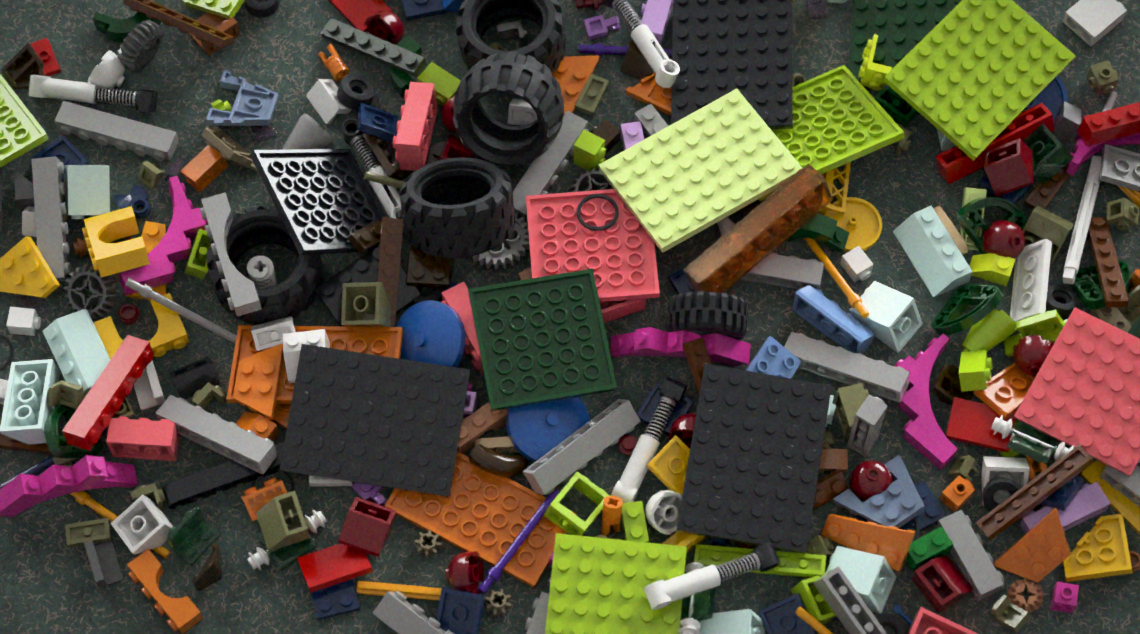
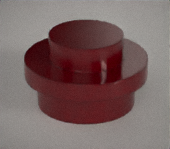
M124 304L118 311V317L122 323L132 324L139 318V310L133 304Z
M632 435L623 436L618 442L619 451L623 455L631 456L638 439Z

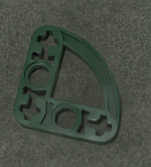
M985 197L975 199L959 210L957 219L981 254H989L985 252L983 247V235L989 227L977 210L986 206L997 207L1007 213L1002 220L1014 223L1016 221V224L1022 230L1026 225V217L1013 203L1001 198ZM977 227L982 229V235L979 238L976 236Z
M1118 260L1127 293L1130 287V269L1124 261ZM1096 265L1078 269L1074 284H1069L1071 288L1078 294L1080 300L1087 308L1100 309L1106 307L1103 292L1096 285L1100 284Z
M963 284L954 291L933 320L931 326L938 335H950L963 331L986 317L1000 303L1003 293L996 285ZM968 305H978L967 314L961 316Z
M63 404L56 407L45 422L44 433L49 450L58 458H83L86 455L96 456L102 450L100 440L89 451L79 447L75 448L67 443L65 436H59V418L64 416L68 423L77 410Z

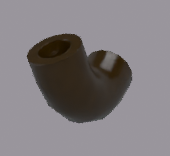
M482 444L475 446L469 456L470 463L497 476H519L524 474L523 471L527 469V461L522 455H502Z

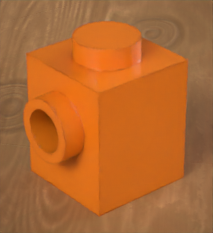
M959 475L942 492L940 500L955 513L973 497L975 488L968 479H963Z

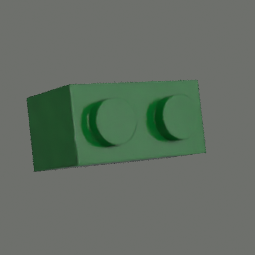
M941 526L913 541L905 560L912 571L915 572L932 559L950 553L953 543Z

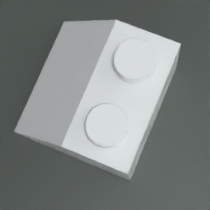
M325 329L283 334V354L289 383L295 382L302 344L330 348V341Z
M983 456L981 473L982 494L986 484L992 479L999 477L1013 480L1020 489L1025 486L1029 478L1027 459ZM998 490L994 494L993 499L997 503H1002L1010 497V493L1006 490Z
M141 495L111 523L134 555L142 553L147 549L151 550L162 546L177 532L157 504L144 495Z

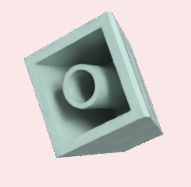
M64 165L66 215H71V219H84V215H92L94 217L110 212L109 166Z
M876 281L860 297L863 301L862 304L869 312V316L863 319L855 308L850 309L851 314L855 316L859 323L870 327L876 338L897 353L901 351L923 324L913 297Z
M837 546L835 552L830 556V564L825 574L839 566L871 611L881 614L896 579V575L885 557Z
M750 609L700 615L701 628L698 630L700 634H765V626L762 619Z

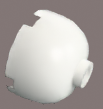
M109 50L101 58V63L97 64L88 78V83L96 84L98 88L101 87L100 89L104 87V89L108 88L109 90L115 86L120 87L125 80L123 76L125 66L117 58L118 56Z
M664 490L654 494L648 500L646 518L656 531L669 535L677 530L682 495L670 490Z

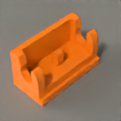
M207 145L180 172L187 178L186 182L201 193L229 165L218 150Z

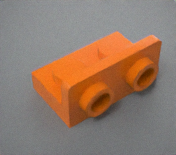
M274 477L263 482L265 486L257 489L254 486L244 491L245 495L241 496L252 521L258 519L256 512L274 497L287 493L281 479L276 480Z

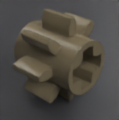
M430 529L425 534L420 532V540H415V545L420 546L417 549L418 554L424 552L426 558L429 557V554L437 556V548H442V543L436 542L440 539L439 534L434 536ZM425 542H432V546L425 545Z
M503 589L500 592L491 590V597H485V602L490 603L486 606V610H492L494 617L500 613L506 616V608L512 609V604L508 602L511 600V595L505 596ZM495 600L502 602V605L495 603Z

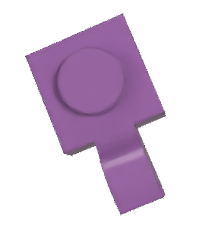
M603 15L584 20L589 40L607 36L608 30L620 29L618 16L604 20Z
M354 483L352 485V489L361 499L372 500L381 506L386 504V499L380 494L382 491L381 486Z

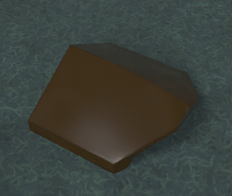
M632 39L626 51L620 72L643 79L651 76L654 71Z
M27 43L1 70L14 89H29L30 75L43 76L44 63L31 44Z
M948 364L943 365L933 387L940 401L951 406L954 397L971 401L974 391H961L959 368Z
M215 543L212 546L213 551L198 576H194L192 580L198 591L222 579V554L219 546Z

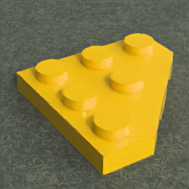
M25 236L0 258V292L46 298L60 286L34 241L29 236Z
M1123 514L1101 516L1095 522L1096 525L1091 531L1086 532L1078 541L1071 555L1063 561L1066 582L1132 573Z

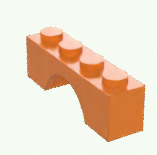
M149 549L127 564L130 570L128 573L129 577L135 584L139 582L143 586L141 591L148 600L151 597L156 602L154 605L155 609L161 616L164 613L169 618L167 623L174 632L179 630L181 634H184L203 619L201 612L188 596L170 598L159 590V580L164 570L161 563Z

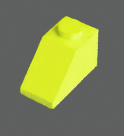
M991 253L973 255L969 267L973 271L972 276L1007 286L1016 259Z

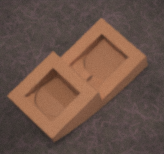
M822 449L819 473L835 471L836 469L846 473L848 470V450Z

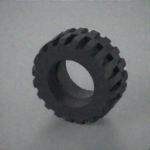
M680 293L672 296L668 301L667 332L685 330L698 335L718 333L742 340L747 334L748 305L741 297L727 295L726 293Z

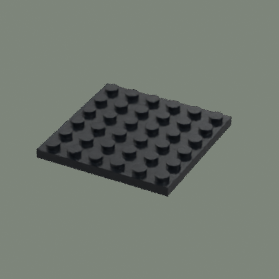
M350 149L253 150L250 154L300 255L359 252L348 240V237L352 233L385 217Z

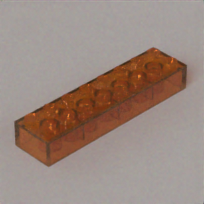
M807 164L804 168L798 170L791 179L784 182L772 195H769L758 207L752 209L744 219L737 222L731 230L722 235L711 247L705 249L698 258L690 262L684 269L693 291L725 293L827 206L833 199L825 177L811 165Z

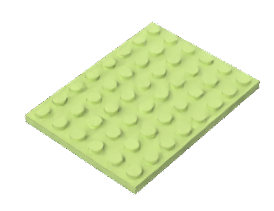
M738 89L731 91L598 165L601 173L662 253L804 174L800 164Z

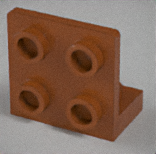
M206 13L196 20L234 38L240 35L238 23L233 17L228 20L227 18ZM189 34L207 56L220 49L214 47L209 41L198 40L195 38V35Z

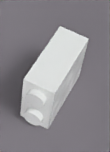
M1080 0L1065 12L1062 22L1088 45L1093 46L1124 20L1127 10L1123 4L1116 0Z

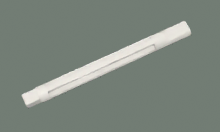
M1092 156L1063 269V283L1074 284L1075 276L1078 273L1100 185L1099 177L1102 158L1100 156Z

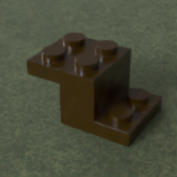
M410 245L407 286L449 288V281L452 279L453 258L432 256Z

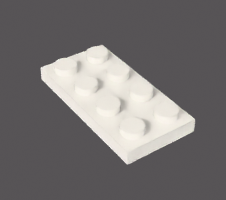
M1048 239L1025 246L1022 253L1016 257L1010 317L1015 323L1027 317L1043 314L1046 310L1052 241Z

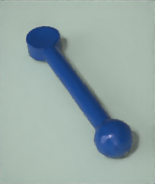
M899 605L894 606V613L900 614L911 626L913 621L902 611V607Z

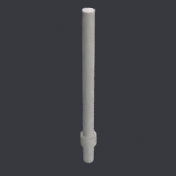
M128 278L125 285L139 292L140 296L146 299L148 297L228 341L236 343L237 335L153 291L152 287L146 284L142 285Z

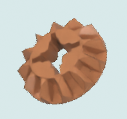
M1026 578L1016 580L1008 590L1010 602L1028 613L1034 612L1042 604L1043 595L1041 587L1035 584L1034 581L1026 580ZM1025 588L1027 593L1031 594L1027 602L1024 600V596L1019 595L1023 593Z

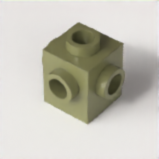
M1108 60L1090 66L1086 76L1089 87L1094 90L1096 95L1113 92L1119 80L1117 71L1113 70Z
M1125 197L1107 202V221L1120 230H1128L1130 227L1138 225V206Z

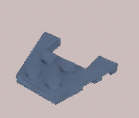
M224 70L220 80V87L236 90L238 94L231 112L210 108L206 118V126L270 125L278 101V93L258 84L253 86L247 83L245 78L240 76L238 78L233 77L231 72Z
M898 455L884 464L895 480L887 490L881 494L873 495L865 502H862L847 489L833 499L834 504L839 508L842 506L848 509L849 513L855 516L860 515L866 518L867 522H874L877 525L898 527V529L925 511L918 491L902 458Z

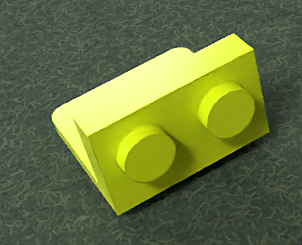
M875 34L872 40L868 39L866 48H864L862 55L863 64L860 66L858 77L861 78L860 83L863 86L878 91L885 86L886 83L883 81V78L892 70V67L873 63L878 35Z

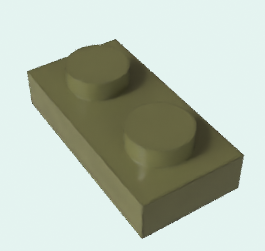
M591 74L575 105V110L594 116L609 86V80Z
M108 518L65 524L68 548L82 546L85 542L91 540L93 543L111 541L110 521Z

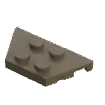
M206 126L201 136L206 139V143L210 147L217 148L224 159L228 161L233 160L258 172L250 157V153L218 126Z

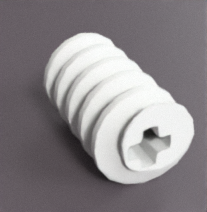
M255 256L249 260L247 270L250 280L254 282L255 288H268L277 285L274 265L268 257Z

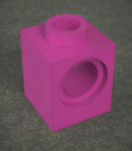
M1056 582L1052 591L1050 610L1072 614L1077 606L1079 585Z

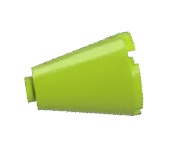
M993 309L986 317L971 326L961 345L963 348L962 352L990 351L1017 331L1016 323L1003 310Z

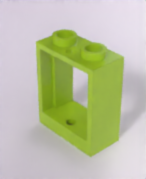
M576 472L549 505L544 516L569 535L583 536L603 511V501L610 495L592 483L586 476ZM572 487L598 505L585 522L560 504Z

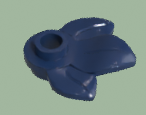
M137 184L132 186L130 195L121 194L114 196L117 207L123 209L132 206L136 218H145L151 211V206L147 201V192ZM139 207H144L142 211H137Z

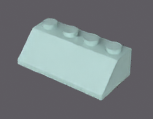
M932 206L913 213L893 230L894 235L933 298L970 281L973 271Z
M83 309L54 320L43 330V333L65 381L83 387L84 394L90 391L111 359L88 310Z
M53 359L11 363L0 425L1 434L26 444L47 443L44 426L47 417L55 408V406L48 405V390L51 385L59 382L60 377Z

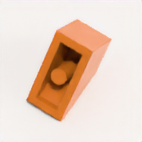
M245 411L236 422L240 428L246 431L251 430L257 436L263 439L268 438L272 442L279 435L277 424L261 414Z

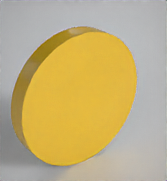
M847 197L846 209L843 215L827 211L824 214L838 221L837 226L849 232L844 252H849L857 246H860L863 251L868 250L880 237L882 231L881 216L878 210L866 200ZM837 200L831 205L840 207V202Z

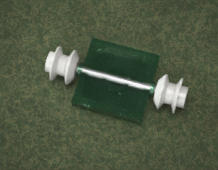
M1001 415L1000 419L996 417L991 427L992 430H995L993 435L997 432L1002 433V439L1007 437L1010 432L1011 438L1007 445L1008 448L1045 464L1048 463L1052 453L1054 454L1055 452L1054 458L1055 461H1058L1074 447L1067 448L1065 447V442H1062L1057 448V445H1055L1056 439L1020 421L1017 422L1016 427L1012 428V419L1006 422L1003 420V415Z
M312 510L313 515L311 517L305 515L304 520L308 532L310 530L317 534V528L319 526L325 528L324 523L327 521L320 511ZM260 532L257 534V538L264 546L265 551L262 548L256 547L257 553L253 555L249 552L250 557L247 558V561L253 569L258 568L261 571V565L264 563L269 565V558L272 557L282 571L296 562L298 557L304 556L317 548V544L310 535L309 539L269 552L263 533Z
M692 562L686 565L685 574L705 566L699 562ZM716 587L682 598L679 634H700L698 631L701 628L699 621L713 618Z

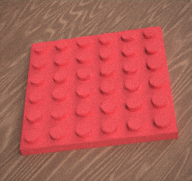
M614 189L526 196L532 278L593 269L599 302L660 297L655 243ZM592 194H604L611 197L616 202L619 210L618 219L615 224L602 231H593L585 228L577 217L578 205L585 197ZM603 198L588 200L580 210L582 220L594 227L609 224L614 219L616 213L613 204Z
M1074 307L1016 411L1014 419L1060 442H1065L1070 447L1074 446L1073 448L1080 444L1092 458L1131 477L1140 461V339Z

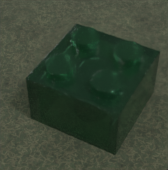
M1043 123L1023 140L1032 150L1033 175L1043 185L1074 158Z

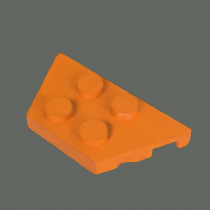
M600 56L564 57L560 61L558 69L552 74L553 77H556L561 88L564 101V115L567 111L574 113L575 105L590 75L593 74Z
M655 72L651 76L640 80V83L632 88L630 86L626 89V95L647 105L652 104L655 109L671 116L672 86L664 88L658 85L655 81Z
M283 344L239 360L233 393L234 401L243 406H248L254 412L265 415L269 420H273L284 358Z
M1054 508L995 560L993 565L1039 583L1071 555L1058 510Z

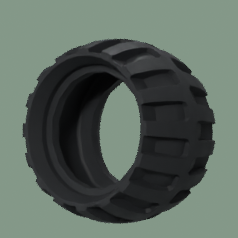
M518 52L495 53L487 59L484 58L476 63L461 80L454 98L453 120L456 132L460 135L463 146L469 149L477 159L491 162L497 166H508V168L517 167L523 163L526 165L544 154L553 144L560 131L564 115V101L561 88L556 77L551 75L550 69L545 64L542 65L536 61V58L529 55H520ZM504 92L516 95L530 104L536 112L538 119L532 124L520 127L502 124L492 119L484 111L479 99L490 93Z

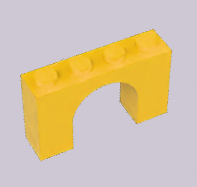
M132 206L84 219L86 226L82 228L94 271L99 270L101 277L150 264L142 237L119 243H111L120 238L139 234Z
M170 293L162 295L172 300ZM150 300L158 320V330L155 336L149 340L154 356L161 357L166 354V351L185 347L186 343L190 341L179 314L154 300ZM109 316L94 322V325L110 359H112L123 343V340L118 335L113 320Z

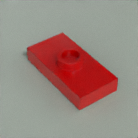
M48 38L31 43V46L44 63L43 76L49 77L60 73L61 69Z

